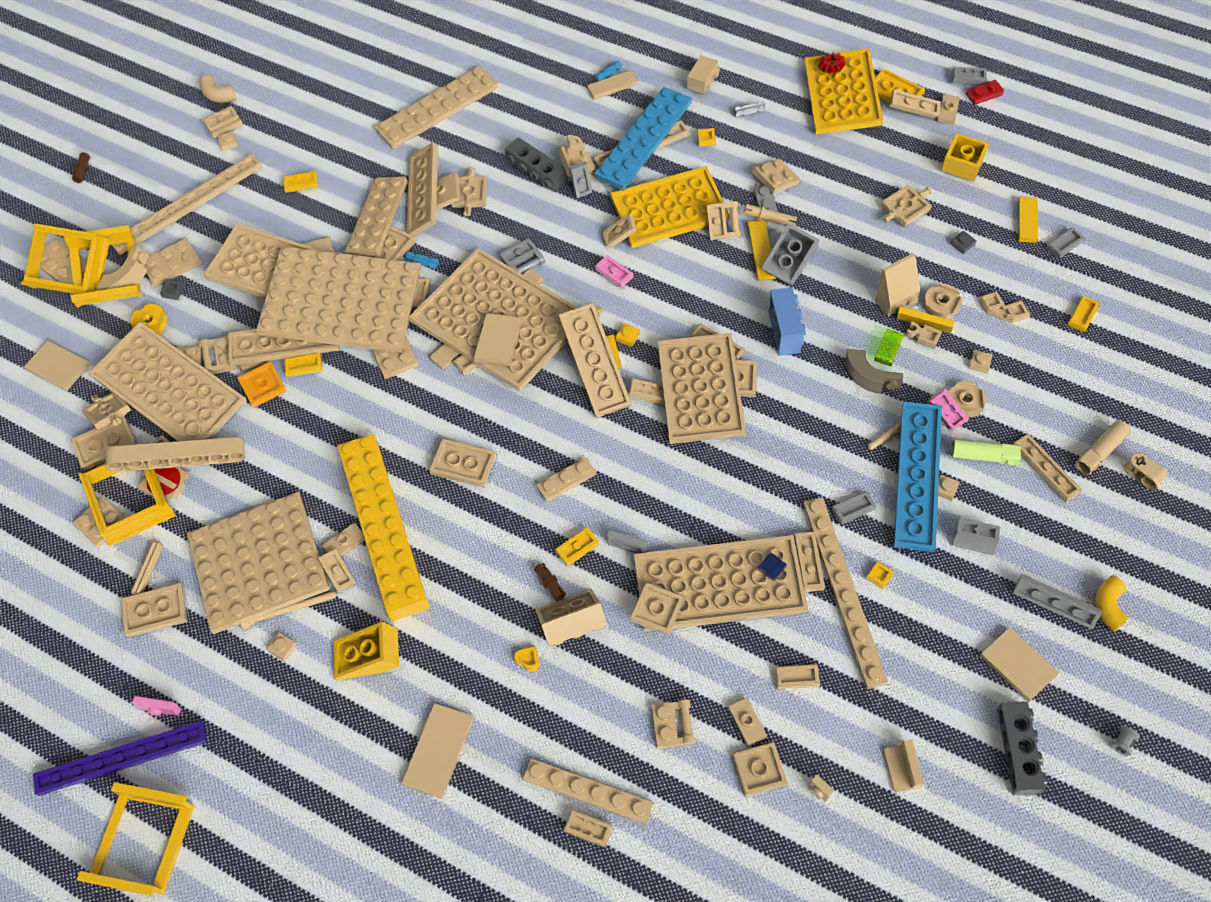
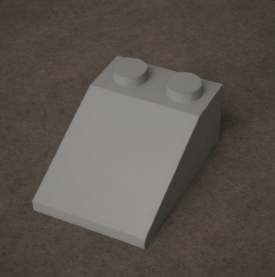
M788 223L761 269L793 286L817 251L820 240Z

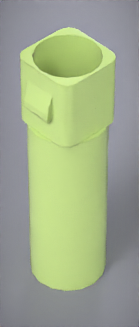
M954 439L951 457L1017 466L1021 459V446Z

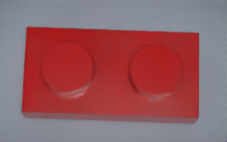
M993 80L967 89L966 96L973 105L1002 96L1004 89L997 80Z

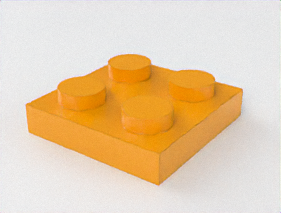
M271 361L238 377L253 408L287 391Z

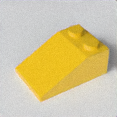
M379 622L333 641L335 680L381 674L399 667L398 629L384 622Z

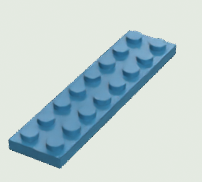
M664 86L594 173L595 178L624 191L691 105L692 98Z
M912 402L902 403L894 548L935 552L942 418V406Z

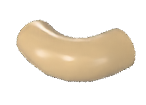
M208 75L199 79L200 89L203 95L210 101L227 103L237 100L232 84L218 87L216 86L215 79Z

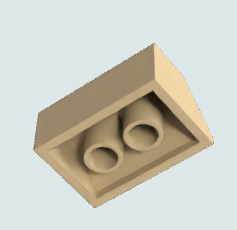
M592 589L535 609L548 646L560 645L565 640L579 638L584 633L598 631L607 625L601 604Z

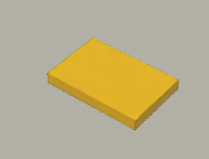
M884 68L875 77L879 99L889 104L891 93L894 89L922 96L925 93V88Z

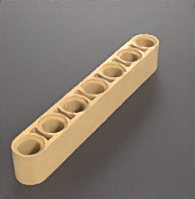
M232 437L112 446L105 451L106 469L111 472L241 462L245 459L244 441L241 438Z

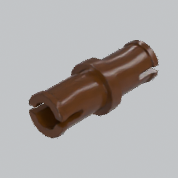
M81 152L78 162L74 165L75 171L72 180L76 183L83 182L84 175L88 171L90 160L88 153Z
M545 563L538 564L534 571L542 580L543 587L549 590L555 601L562 600L566 596V592L557 582V577L551 574Z

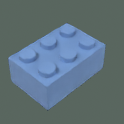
M793 287L770 290L768 313L779 356L801 353V346L804 345L803 335H806L805 324L801 323L802 312L797 307L798 296L794 294Z

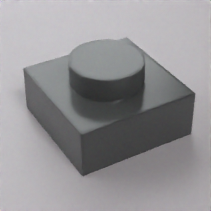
M963 230L951 239L950 244L964 254L975 246L977 240Z
M166 280L160 295L162 298L179 300L185 286L183 282Z

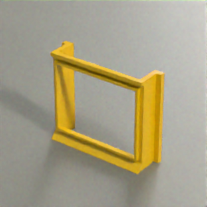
M34 224L35 228L25 276L20 284L34 289L42 288L71 294L99 291L96 288L104 273L110 239L94 233ZM47 233L91 240L82 286L38 279Z
M129 225L85 231L109 238V245L127 243L128 254L132 246H135L134 237ZM64 236L70 252L73 285L82 286L83 277L79 250L90 248L91 240ZM139 282L137 285L75 294L71 295L72 303L79 308L81 305L137 296L142 297Z
M105 463L83 474L79 473L99 533L109 546L176 516L166 500L155 469L143 471L156 504L110 526L106 525L92 484L119 472L108 471Z
M114 782L111 791L119 795L91 871L90 873L80 871L77 881L153 896L154 893L164 896L194 806L186 802L187 796ZM128 799L180 809L153 886L100 875Z

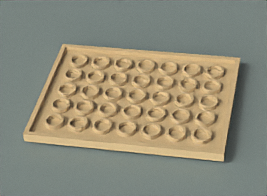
M281 246L256 329L257 335L403 353L409 316L412 312L420 276L421 263Z
M477 248L409 316V321L521 392L567 342L559 314L577 309L578 307ZM486 313L522 318L523 322L511 366L474 361Z

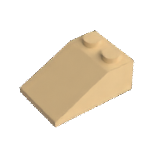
M914 253L882 269L875 303L887 316L897 314L900 307L912 306L918 301L920 285Z

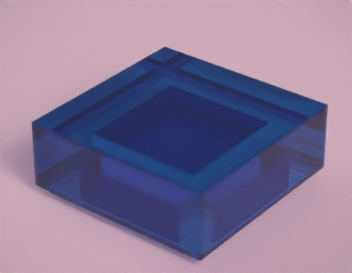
M770 552L760 563L758 570L774 581L786 568L787 564Z

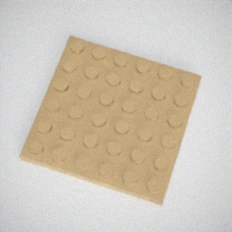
M300 492L187 533L210 631L213 634L237 626L241 621L258 618L330 590L326 574L318 561L320 555Z

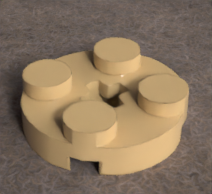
M940 284L937 287L932 286L926 292L924 309L932 315L950 319L960 310L962 297L960 298L959 291L951 285ZM946 299V303H942L939 300Z
M961 381L950 388L948 392L969 418L979 416L987 401L985 391L983 389L980 390L976 387L977 384L973 382ZM966 396L971 401L965 402L962 399Z

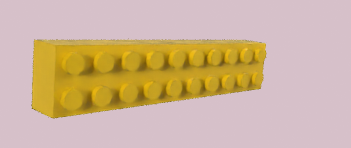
M373 433L337 445L385 609L391 622L430 609L375 434Z

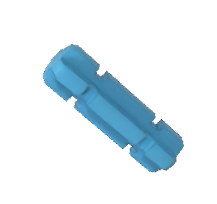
M614 61L612 65L597 73L594 77L596 82L607 79L616 70H620L622 68L621 62Z
M408 251L405 255L407 262L414 261V263H421L422 266H429V268L436 269L439 264L438 259L432 257L429 259L428 256Z

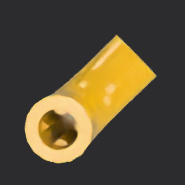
M1111 575L1096 591L1095 607L1102 610L1101 620L1108 628L1115 632L1129 619L1117 605L1118 598L1127 588L1120 578Z

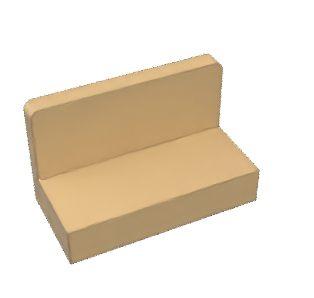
M904 740L901 746L885 748L884 755L894 792L920 789L924 781L913 740Z

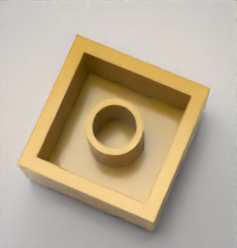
M956 133L945 156L941 171L975 181L990 143Z

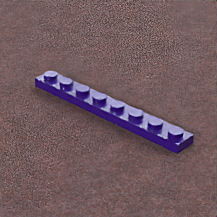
M201 720L34 773L35 795L41 796L208 743L205 723Z

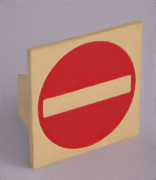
M179 467L155 469L166 500L169 503L173 497L177 498L185 488L184 483L191 474ZM145 477L137 488L154 497Z

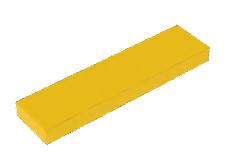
M749 221L748 229L758 281L776 279L775 276L761 269L771 253L766 221Z

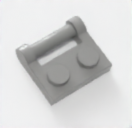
M530 238L499 254L504 264L521 274L539 264L546 263L544 256ZM533 256L536 257L535 259L518 268L515 267Z

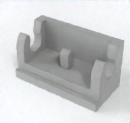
M959 517L952 546L993 555L999 542L1000 526Z

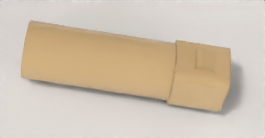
M1116 420L1085 453L1081 454L1075 464V468L1089 476L1131 433L1130 427L1125 422Z

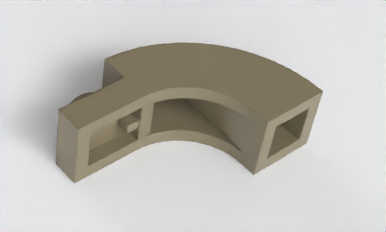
M847 349L845 357L847 372L860 387L881 394L882 388L890 390L901 388L903 373L875 369L867 361L866 350Z

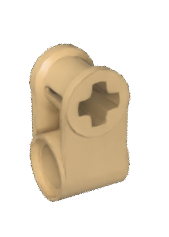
M1143 453L1132 455L1130 461L1124 466V470L1129 476L1150 490H1156L1168 475L1167 470L1163 466L1157 464Z

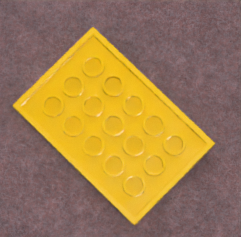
M870 48L840 52V55L844 56L846 64L843 70L833 74L825 73L819 67L821 56L825 55L805 58L816 135L883 125Z
M707 166L629 187L624 191L618 190L610 193L619 219L621 220L628 214L634 218L637 231L627 237L632 248L708 227L707 205L724 203ZM725 208L726 221H729L730 214L727 208Z

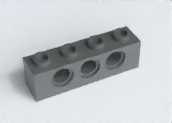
M517 137L505 148L507 162L518 167L521 172L530 175L533 180L542 183L545 188L556 192L568 181V176L562 165L521 138Z
M1028 701L1003 702L997 708V714L1013 796L1040 795L1046 789L1045 787H1047V777L1042 773L1041 765L1043 764V758L1036 744L1038 743V733L1033 729V710L1029 708ZM1014 723L1021 724L1023 730H1018ZM1018 744H1023L1027 748V752L1021 751ZM1022 766L1029 767L1032 774L1025 773Z

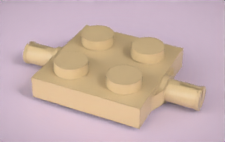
M471 167L468 168V175L458 177L460 200L451 204L452 208L464 207L465 216H467V213L468 216L471 215V208L486 207L488 179L487 176H475L474 167H472V170Z
M906 185L883 200L881 206L888 212L882 216L883 222L887 223L894 218L906 227L930 211L932 205L924 198L931 194L930 189L925 188L918 192L909 185Z
M110 393L102 398H99L98 395H94L95 398L91 396L93 403L82 410L85 417L97 430L107 427L111 422L117 426V422L121 423L120 418L131 411L128 404L114 393Z

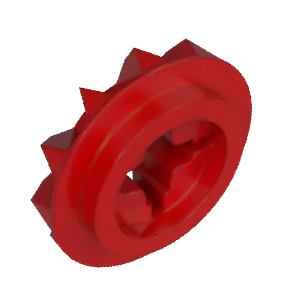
M834 52L832 54L826 53L825 56H821L819 61L820 69L829 74L840 72L846 64L844 56H841L840 53L834 54Z

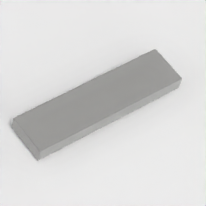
M1023 574L1020 575L1012 592L1019 597L1092 630L1102 614L1101 609Z

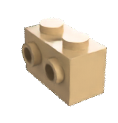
M700 55L687 76V89L705 94L708 88L712 87L714 78H717L719 75L718 60Z

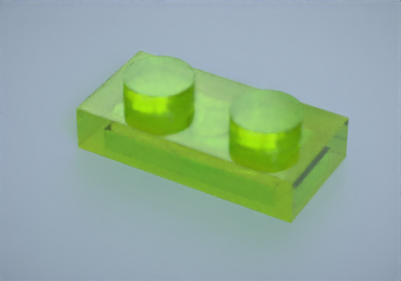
M887 328L874 361L892 367L904 334Z

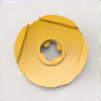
M156 304L144 305L143 309L140 311L137 309L132 314L130 323L133 328L139 322H142L158 335H162L168 323L166 312Z

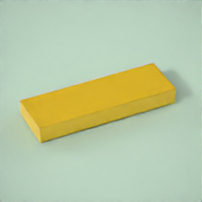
M1019 197L1018 241L1037 243L1038 198Z
M900 307L897 316L898 320L909 323L915 322L921 326L928 325L950 334L955 323L953 320L905 307Z

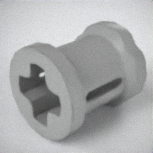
M1121 726L1119 729L1120 734L1117 740L1112 742L1111 747L1119 754L1128 756L1131 755V748L1134 742L1139 740L1140 735L1132 728Z

